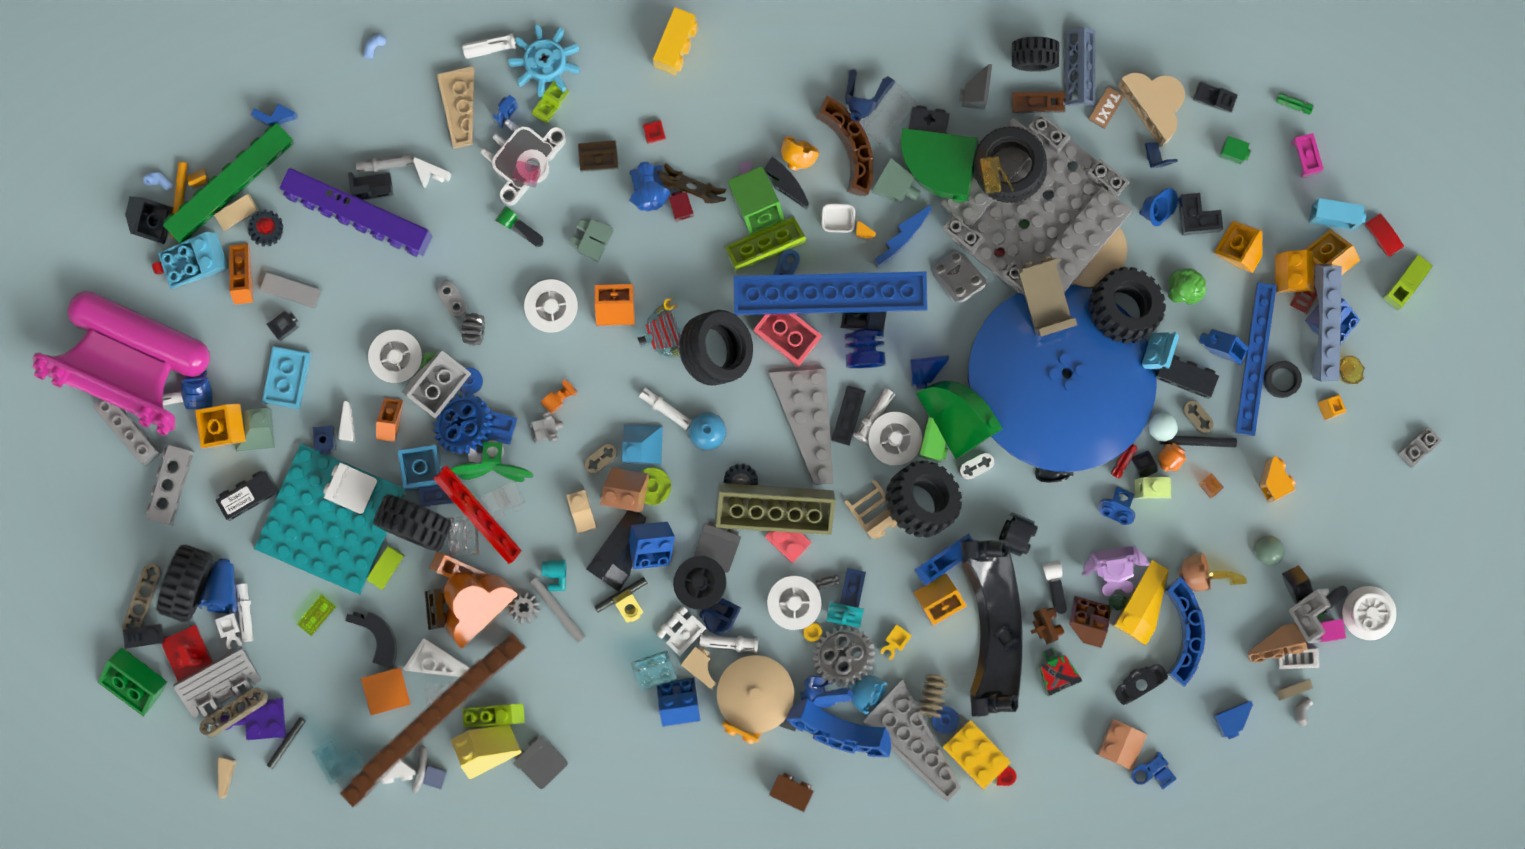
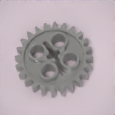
M841 625L840 631L833 627L832 634L826 631V638L820 636L822 643H816L819 649L813 650L816 656L812 659L815 662L814 667L818 670V675L822 676L824 681L828 680L830 685L836 682L838 687L843 682L845 687H847L850 681L853 685H855V679L861 681L862 674L868 676L866 669H873L869 663L875 662L871 656L876 655V653L872 650L874 648L873 643H870L871 640L864 631L859 633L857 627L852 631L851 626L844 630ZM842 641H847L844 646H839ZM856 652H861L860 656L853 657ZM834 655L832 660H827L829 656ZM849 666L846 671L841 672L843 667Z

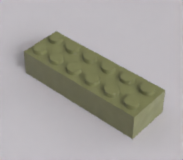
M718 483L715 514L716 528L832 535L835 509L834 490Z

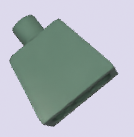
M890 158L872 193L901 203L905 196L915 201L920 190L911 186L914 176Z

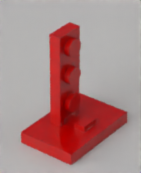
M197 625L164 639L165 643H161L177 681L213 663Z

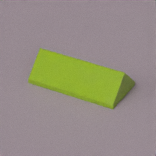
M793 216L724 247L735 272L738 273L778 256L788 249H794L805 244L806 237Z

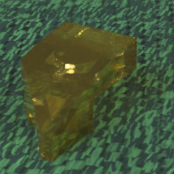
M1209 572L1211 580L1229 578L1230 585L1247 584L1244 576L1234 572Z

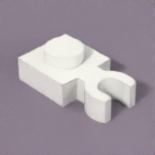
M235 613L215 619L221 638L227 637V648L229 650L232 649L231 642L233 640L237 641L238 646H242L241 639L236 636V633L241 632Z

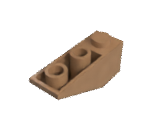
M1291 623L1279 627L1250 650L1248 656L1250 662L1260 663L1268 658H1282L1286 654L1291 653L1300 654L1304 650H1308L1306 639L1297 624Z

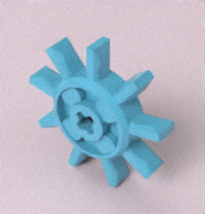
M539 25L535 26L537 41L530 45L517 37L515 39L516 44L525 50L524 57L508 59L510 66H525L527 70L516 81L518 86L522 87L533 78L538 81L537 93L539 97H543L546 82L555 81L562 92L566 91L565 83L560 76L564 71L575 74L580 73L579 66L566 63V56L579 51L578 44L562 48L559 45L564 35V30L561 27L555 32L552 40L543 39V32Z

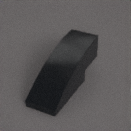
M772 156L764 167V171L767 175L778 181L775 189L807 210L809 202L799 182L782 163Z

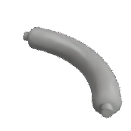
M421 745L419 748V768L412 786L413 793L420 790L425 777L427 748L424 745Z

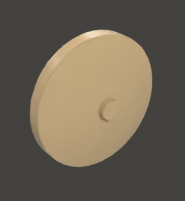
M1120 227L1072 283L1073 285L1093 288L1110 271L1124 266L1127 256V242Z
M760 655L746 656L730 664L721 675L717 686V702L722 715L732 726L744 732L763 733L776 728L786 719L794 702V686L788 672L775 660Z

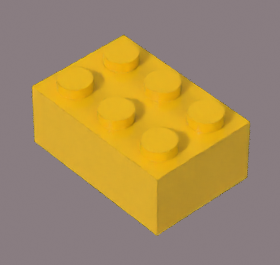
M674 7L653 58L655 68L672 75H676L677 71H681L684 64V53L688 54L691 48V37H695L698 31L696 15Z
M971 720L942 746L983 790L1011 763Z

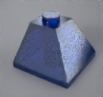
M949 355L911 359L909 362L911 386H916V389H924L927 385L931 384L949 361Z

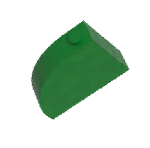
M902 128V154L910 174L914 176V180L925 190L936 196L952 199L956 203L969 202L974 176L973 159L979 144L978 138Z
M939 381L916 393L928 415L934 419L955 459L966 454L1003 429L987 403L976 392L961 383Z

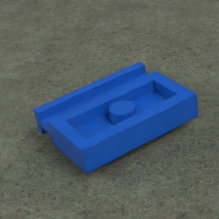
M510 94L507 98H502L498 104L499 113L492 116L495 123L501 128L503 127V121L509 119L519 107L516 99Z
M490 411L489 414L493 417L488 421L493 423V425L488 426L491 433H485V436L488 440L510 445L517 418Z

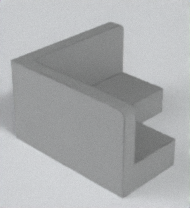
M1328 589L1315 590L1289 609L1307 643L1320 642L1322 640L1320 636L1326 633L1317 615L1331 606L1325 595L1330 593Z

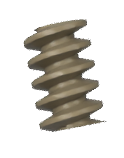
M928 674L925 677L928 682H924L923 685L926 689L922 690L923 697L920 698L922 704L918 705V709L922 715L938 718L941 715L936 711L943 710V707L939 706L938 703L945 702L944 699L940 698V695L947 694L942 690V688H948V685L944 683L947 679Z

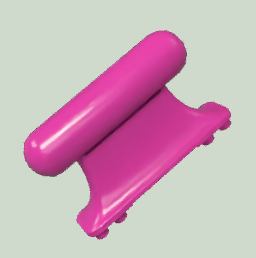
M82 291L76 293L70 299L67 316L76 327L87 332L72 349L61 355L48 356L38 352L35 353L32 357V367L36 370L34 376L41 380L48 376L53 378L51 383L58 388H61L63 384L72 388L75 387L135 414L136 417L140 418L138 422L142 426L148 428L152 423L158 426L156 431L162 435H167L168 431H173L176 427L175 417L165 409L163 404V389L170 370L188 377L201 375L207 369L210 362L208 347L196 338L94 292Z

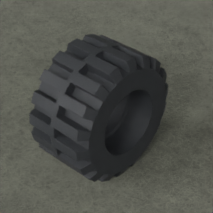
M1024 37L1014 40L1012 42V67L1032 72L1049 71L1059 67L1060 42L1048 37Z

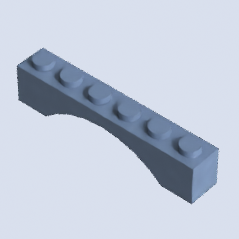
M1315 264V287L1319 304V336L1313 358L1312 378L1320 382L1339 381L1342 266L1336 264Z

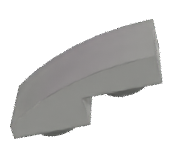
M1427 427L1402 449L1398 455L1412 468L1442 440L1430 427Z

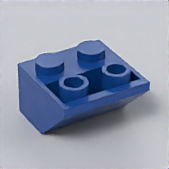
M1341 298L1340 345L1360 321L1359 317L1343 298ZM1319 304L1305 320L1317 335H1319Z
M668 521L631 525L629 546L633 569L670 566L675 535Z
M695 678L656 683L662 727L700 721Z

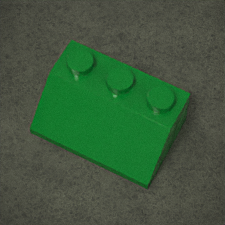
M121 647L107 661L97 683L144 717L162 694L168 681Z

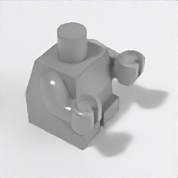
M546 412L543 413L542 420L531 422L529 428L534 443L547 439L550 442L558 440L557 430L563 428L562 421L555 422L554 418L552 419V416H550L551 413Z

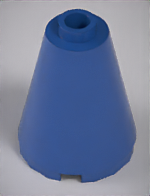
M219 559V561L214 562L198 601L200 609H202V606H205L209 612L228 614L229 610H233V613L237 611L234 565L230 563V560Z

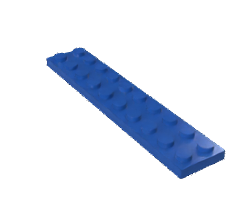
M927 271L734 276V315L927 311Z

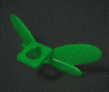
M501 442L483 443L482 463L462 464L450 468L455 475H461L460 477L463 480L481 477L492 470L516 482H523L524 478L533 477V474L524 468L501 464ZM490 447L498 449L494 459H490V456L487 454V449Z

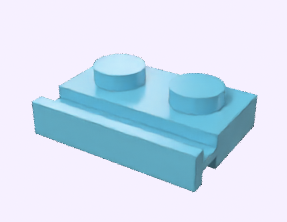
M1169 332L1152 333L1142 366L1145 369L1170 368L1179 335L1176 332H1173V334H1169Z

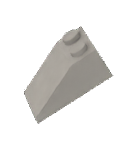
M440 350L410 380L402 393L436 419L471 373L444 351Z

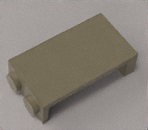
M1052 255L1040 258L1041 262L1034 263V261L1023 263V267L1017 269L1036 336H1044L1077 325L1076 319L1070 316L1056 263L1060 262L1059 258H1052Z

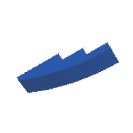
M930 205L898 225L897 229L900 234L887 241L886 247L888 250L874 259L877 268L894 257L912 239L931 212L932 207Z

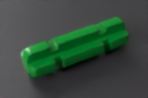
M1279 93L1276 99L1278 104H1286V107L1297 111L1302 110L1303 113L1308 115L1313 111V104L1308 102L1305 104L1304 101L1291 96L1287 97L1283 93Z

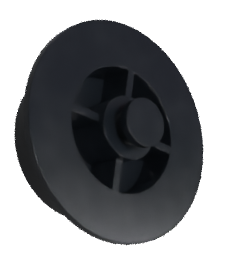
M695 556L684 561L678 567L673 580L674 592L683 605L695 610L708 609L717 604L723 597L727 584L726 575L721 565L714 559L706 556Z

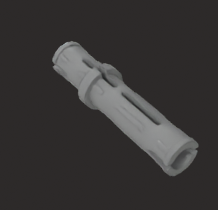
M410 153L384 158L372 157L369 160L355 161L357 173L413 166L414 161L413 154Z

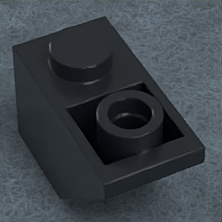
M1299 565L1282 573L1285 586L1295 605L1313 592L1310 579Z

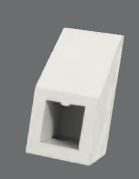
M401 760L382 779V784L393 783V778L401 777V781L411 780L413 775H417V770Z

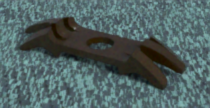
M666 163L664 169L669 175L661 170L657 171L659 178L669 188L675 187L703 199L705 203L726 201L725 197L717 196L724 194L727 190L725 188H715L710 183L704 184L683 175L682 171L673 170ZM692 183L696 185L697 188L690 189L687 187L686 184Z

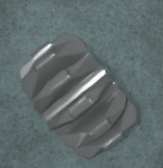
M467 313L465 315L461 330L463 343L474 346L482 343L485 331V318L483 315L477 313Z

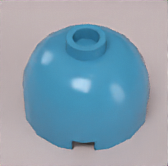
M704 412L692 419L688 434L691 442L697 448L712 450L718 448L724 442L726 426L720 416L711 412Z
M874 675L863 676L861 681L855 679V685L852 684L850 687L853 693L851 699L853 705L865 715L869 714L871 711L868 709L871 706L876 707L886 691L883 686L887 685V683Z

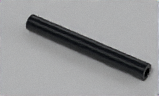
M1174 436L1168 441H1159V444L1172 445L1175 443L1185 446L1236 448L1237 438Z

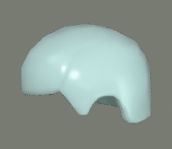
M1160 412L1155 414L1148 422L1150 435L1158 441L1165 442L1172 439L1178 430L1176 419L1169 413Z

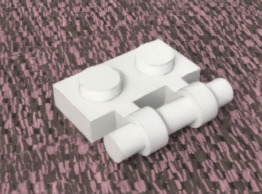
M683 606L678 611L675 610L671 619L666 624L663 623L660 626L661 629L656 633L661 639L668 634L671 638L666 644L679 656L706 629L693 615L686 620L683 616L688 610ZM680 621L683 625L674 633L671 629Z

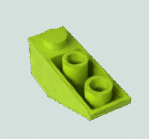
M1418 254L1383 299L1396 310L1402 308L1422 283L1433 265Z
M524 704L462 709L463 728L525 723Z

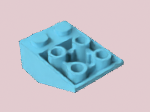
M204 232L158 253L170 289L229 269L217 233Z

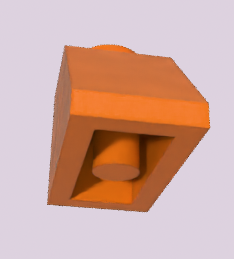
M384 397L376 421V439L395 442L400 425L403 400Z

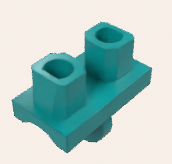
M830 602L826 621L860 628L864 608Z

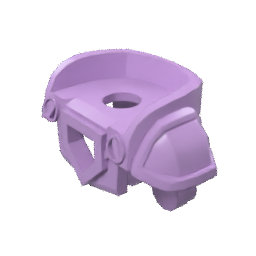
M1136 546L1090 552L1088 560L1084 563L1082 575L1087 576L1097 570L1098 576L1103 577L1104 581L1107 582L1101 590L1105 596L1113 595L1117 589H1121L1124 593H1130L1134 586L1132 582L1126 581V579L1134 576L1133 564L1149 566L1150 563L1149 561L1147 562L1145 554L1136 549Z

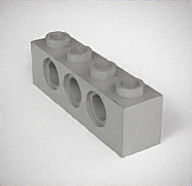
M102 399L93 405V408L141 464L147 466L161 454L124 409Z
M168 445L167 449L163 450L162 467L158 468L156 478H158L157 485H154L151 491L153 499L146 509L148 520L173 526L194 452ZM176 461L178 463V468L176 471L172 472L170 470V464ZM167 480H171L173 483L170 490H166L164 487ZM165 498L167 500V506L161 509L159 506V502L161 499Z

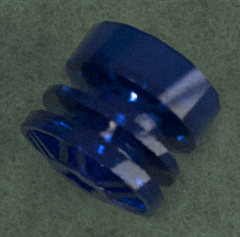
M857 330L844 334V340L853 341L846 343L845 348L854 350V352L845 355L846 368L861 369L885 366V352L876 351V348L885 345L884 341H876L877 339L884 338V332Z

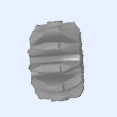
M518 592L519 599L516 597L513 599L515 604H508L509 607H514V610H510L508 613L510 615L516 613L513 617L514 621L520 617L519 622L523 624L524 618H526L527 623L530 624V616L534 619L538 618L533 614L534 611L541 612V609L535 608V606L540 605V601L533 603L536 598L535 595L528 599L529 592H525L524 598L522 593ZM528 603L529 607L527 608H529V611L521 613L520 609L522 608H520V605Z

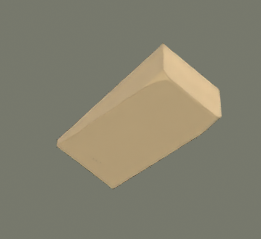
M218 757V795L221 799L227 796L236 760L225 757Z

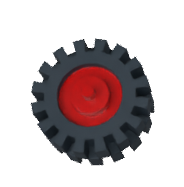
M259 210L256 215H252V218L249 220L248 234L251 236V240L255 241V244L259 245L260 243L262 247H265V245L269 247L272 246V243L275 245L277 240L281 239L283 224L282 219L278 217L277 213L273 214L271 210L270 212H266V210L260 212Z

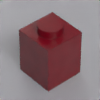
M677 191L672 193V196L669 197V202L675 221L678 222L694 217L687 192Z

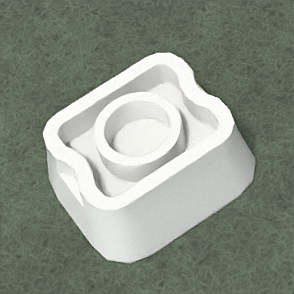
M849 204L825 205L822 210V228L826 232H852L855 228V208Z

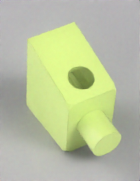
M1142 477L1134 479L1135 499L1171 498V478Z

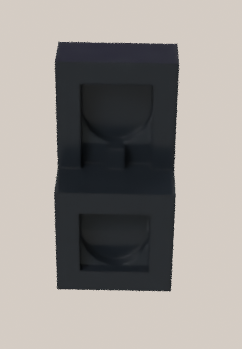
M1199 82L1193 101L1231 113L1238 94Z

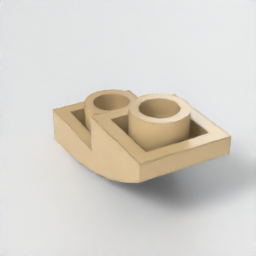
M247 194L214 216L223 231H226L259 209L251 196Z

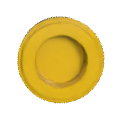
M813 622L803 629V635L806 640L815 642L822 636V628L819 624Z

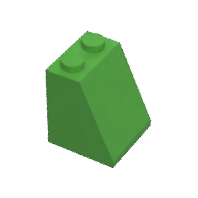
M763 166L751 169L749 172L735 176L727 181L750 235L785 220L780 202Z

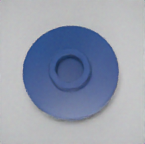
M465 368L471 375L459 390L466 394H475L483 385V377L478 370Z
M945 706L943 710H937L936 712L941 717H932L933 727L943 734L953 732L959 724L958 714L951 707Z

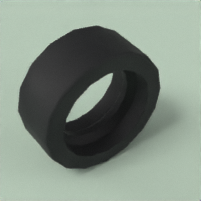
M1279 361L1271 365L1264 375L1266 390L1272 396L1278 398H1287L1295 394L1302 383L1300 370L1296 365L1288 361ZM1282 368L1288 369L1294 377L1292 387L1285 391L1276 389L1271 379L1273 373Z

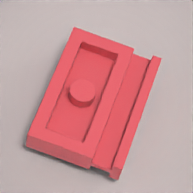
M769 531L765 536L792 563L811 544L802 533Z

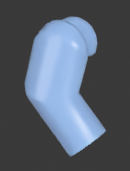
M375 34L368 39L363 57L373 59L375 47L384 45L386 37L381 36V34Z
M161 172L148 173L143 178V182L146 185L160 184L166 191L173 186Z

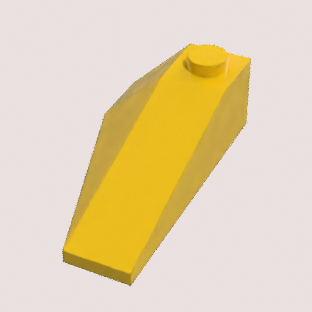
M1151 560L1150 565L1145 570L1112 625L1145 646L1156 630L1169 571L1167 568Z

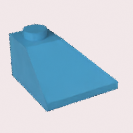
M624 425L622 462L661 464L663 426Z

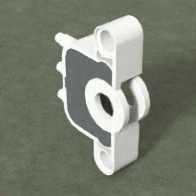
M507 119L505 124L514 133L507 141L498 134H494L493 139L502 146L497 154L493 155L485 148L481 150V154L492 163L495 172L507 182L500 191V198L505 205H515L530 187L529 183L537 184L546 179L549 174L548 161L555 157L566 142L565 133L561 128H552L542 138L532 129L519 127L513 121ZM556 133L562 135V139L558 142L552 140L553 135ZM537 161L540 164L539 169L536 172L527 171L526 167L529 162ZM507 192L514 193V197L511 200H505L504 195Z

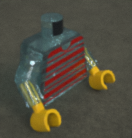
M673 297L666 299L664 304L655 309L647 319L645 327L648 333L637 337L640 347L652 344L654 352L671 358L680 356L679 340L681 335L674 313L671 310L678 307L677 304L671 306L670 302L674 299Z

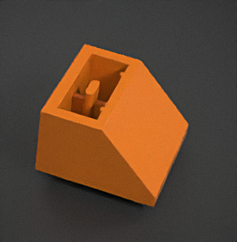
M633 284L595 285L596 326L635 325Z

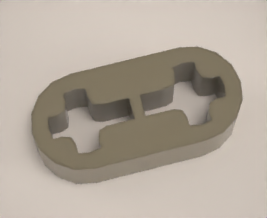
M1189 401L1183 406V414L1198 432L1207 433L1211 431L1213 420L1198 402ZM1188 405L1191 407L1196 406L1195 412L1198 415L1197 417L1194 413L1189 414L1187 412L1189 410ZM1199 417L1202 421L1207 420L1209 422L1207 424L1208 429L1205 427L1200 428L1201 422L1198 419Z
M611 444L603 445L585 460L586 470L591 474L600 472L616 458V448ZM612 448L613 456L611 458L606 456L602 459L601 456L605 454L604 449L610 450ZM598 459L601 460L599 463H597L598 468L596 470L594 468H588L590 466L589 461L592 460L593 462H595Z
M1306 679L1275 692L1280 701L1310 690L1313 686L1310 679Z

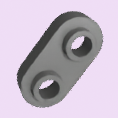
M451 282L441 283L438 287V295L449 314L455 318L464 316L467 311V305L456 286ZM445 288H450L449 294H444ZM455 304L460 305V309L457 311L453 309Z

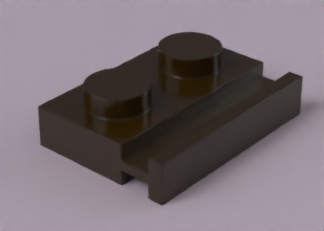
M616 140L578 143L580 172L618 169Z
M441 589L425 591L428 630L444 628L446 614L443 612L444 596L441 593Z

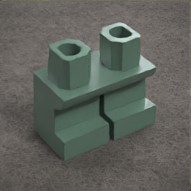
M580 219L577 229L585 232L583 238L573 235L569 244L577 249L579 254L585 255L599 263L605 246H607L614 230L612 227L593 219L591 221Z

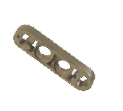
M147 564L143 568L123 622V629H129L127 627L128 624L133 623L134 619L130 618L131 615L141 618L140 621L135 620L134 626L143 627L161 577V569L158 565ZM154 567V571L157 573L155 576H151L150 581H154L153 585L148 582H143L144 578L146 580L149 579L150 574L147 573L148 569L152 570V568ZM144 585L150 588V593L147 596H143L140 593V589ZM138 603L144 607L143 612L139 615L134 612V606Z
M258 687L249 690L205 718L200 724V732L207 737L216 736L263 706L268 698L267 693ZM245 703V709L242 712H238L239 704ZM225 713H229V719L226 722H221V717Z

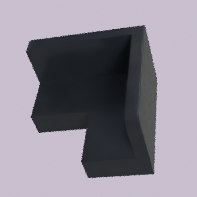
M348 172L352 196L361 200L394 195L390 173L356 178L352 172Z
M1200 193L1181 194L1178 197L1182 236L1216 233L1223 229L1221 210L1202 211Z

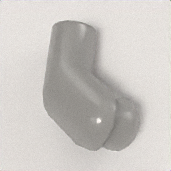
M1308 697L1294 709L1295 722L1301 727L1308 724L1306 711L1313 705V702Z

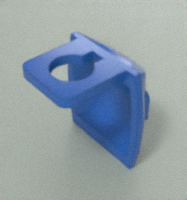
M207 370L197 378L186 376L185 379H182L181 392L185 409L212 407V390L209 380L206 378Z

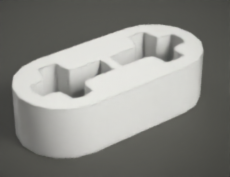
M988 453L981 454L965 462L960 468V475L966 480L973 479L990 470L994 465V458ZM982 457H985V459H990L991 462L988 463L989 467H986L985 465L981 467L978 466V464L983 461ZM965 466H968L969 468L973 466L976 467V469L971 472L972 476H969V474H964L963 471L966 470Z

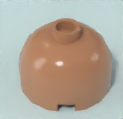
M1196 553L1185 558L1182 562V570L1178 571L1179 577L1193 591L1211 589V579L1208 577L1209 568L1204 553Z

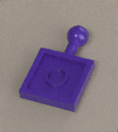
M284 698L267 700L263 706L225 730H229L233 726L245 725L246 740L286 737ZM223 715L221 722H226L229 719V715Z

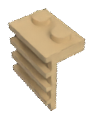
M874 480L872 483L876 487L875 490L854 505H851L848 500L844 503L869 538L875 537L879 539L886 534L885 529L889 526L893 529L898 523L892 520L890 517L891 512L887 509L867 524H864L862 521V517L885 502V492L878 482ZM880 492L883 498L858 515L854 509Z

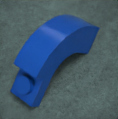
M969 533L915 569L919 579L925 586L962 561L961 541L973 540Z

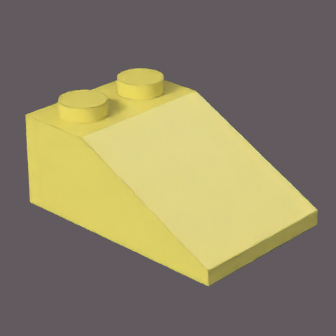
M510 724L468 730L450 739L460 766L469 780L522 753Z

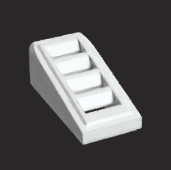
M344 401L338 438L341 441L355 442L351 404Z
M1308 648V650L1302 652L1304 653L1305 664H1301V653L1296 654V665H1293V653L1288 654L1289 665H1285V656L1279 658V669L1320 668L1319 649ZM1309 653H1312L1313 664H1309Z

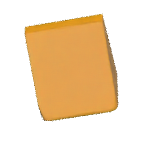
M201 169L188 175L187 180L189 186L196 188L207 183L209 177L206 170Z
M857 220L856 237L874 239L876 232Z
M1340 394L1318 402L1324 420L1347 412Z

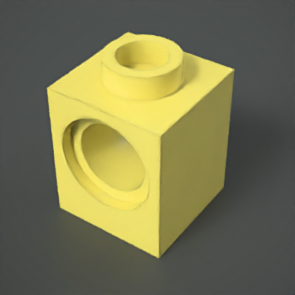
M630 589L613 598L615 605L627 623L640 618L643 611ZM628 604H633V605H634L631 610H629V611L624 610V608H625L626 605H628Z

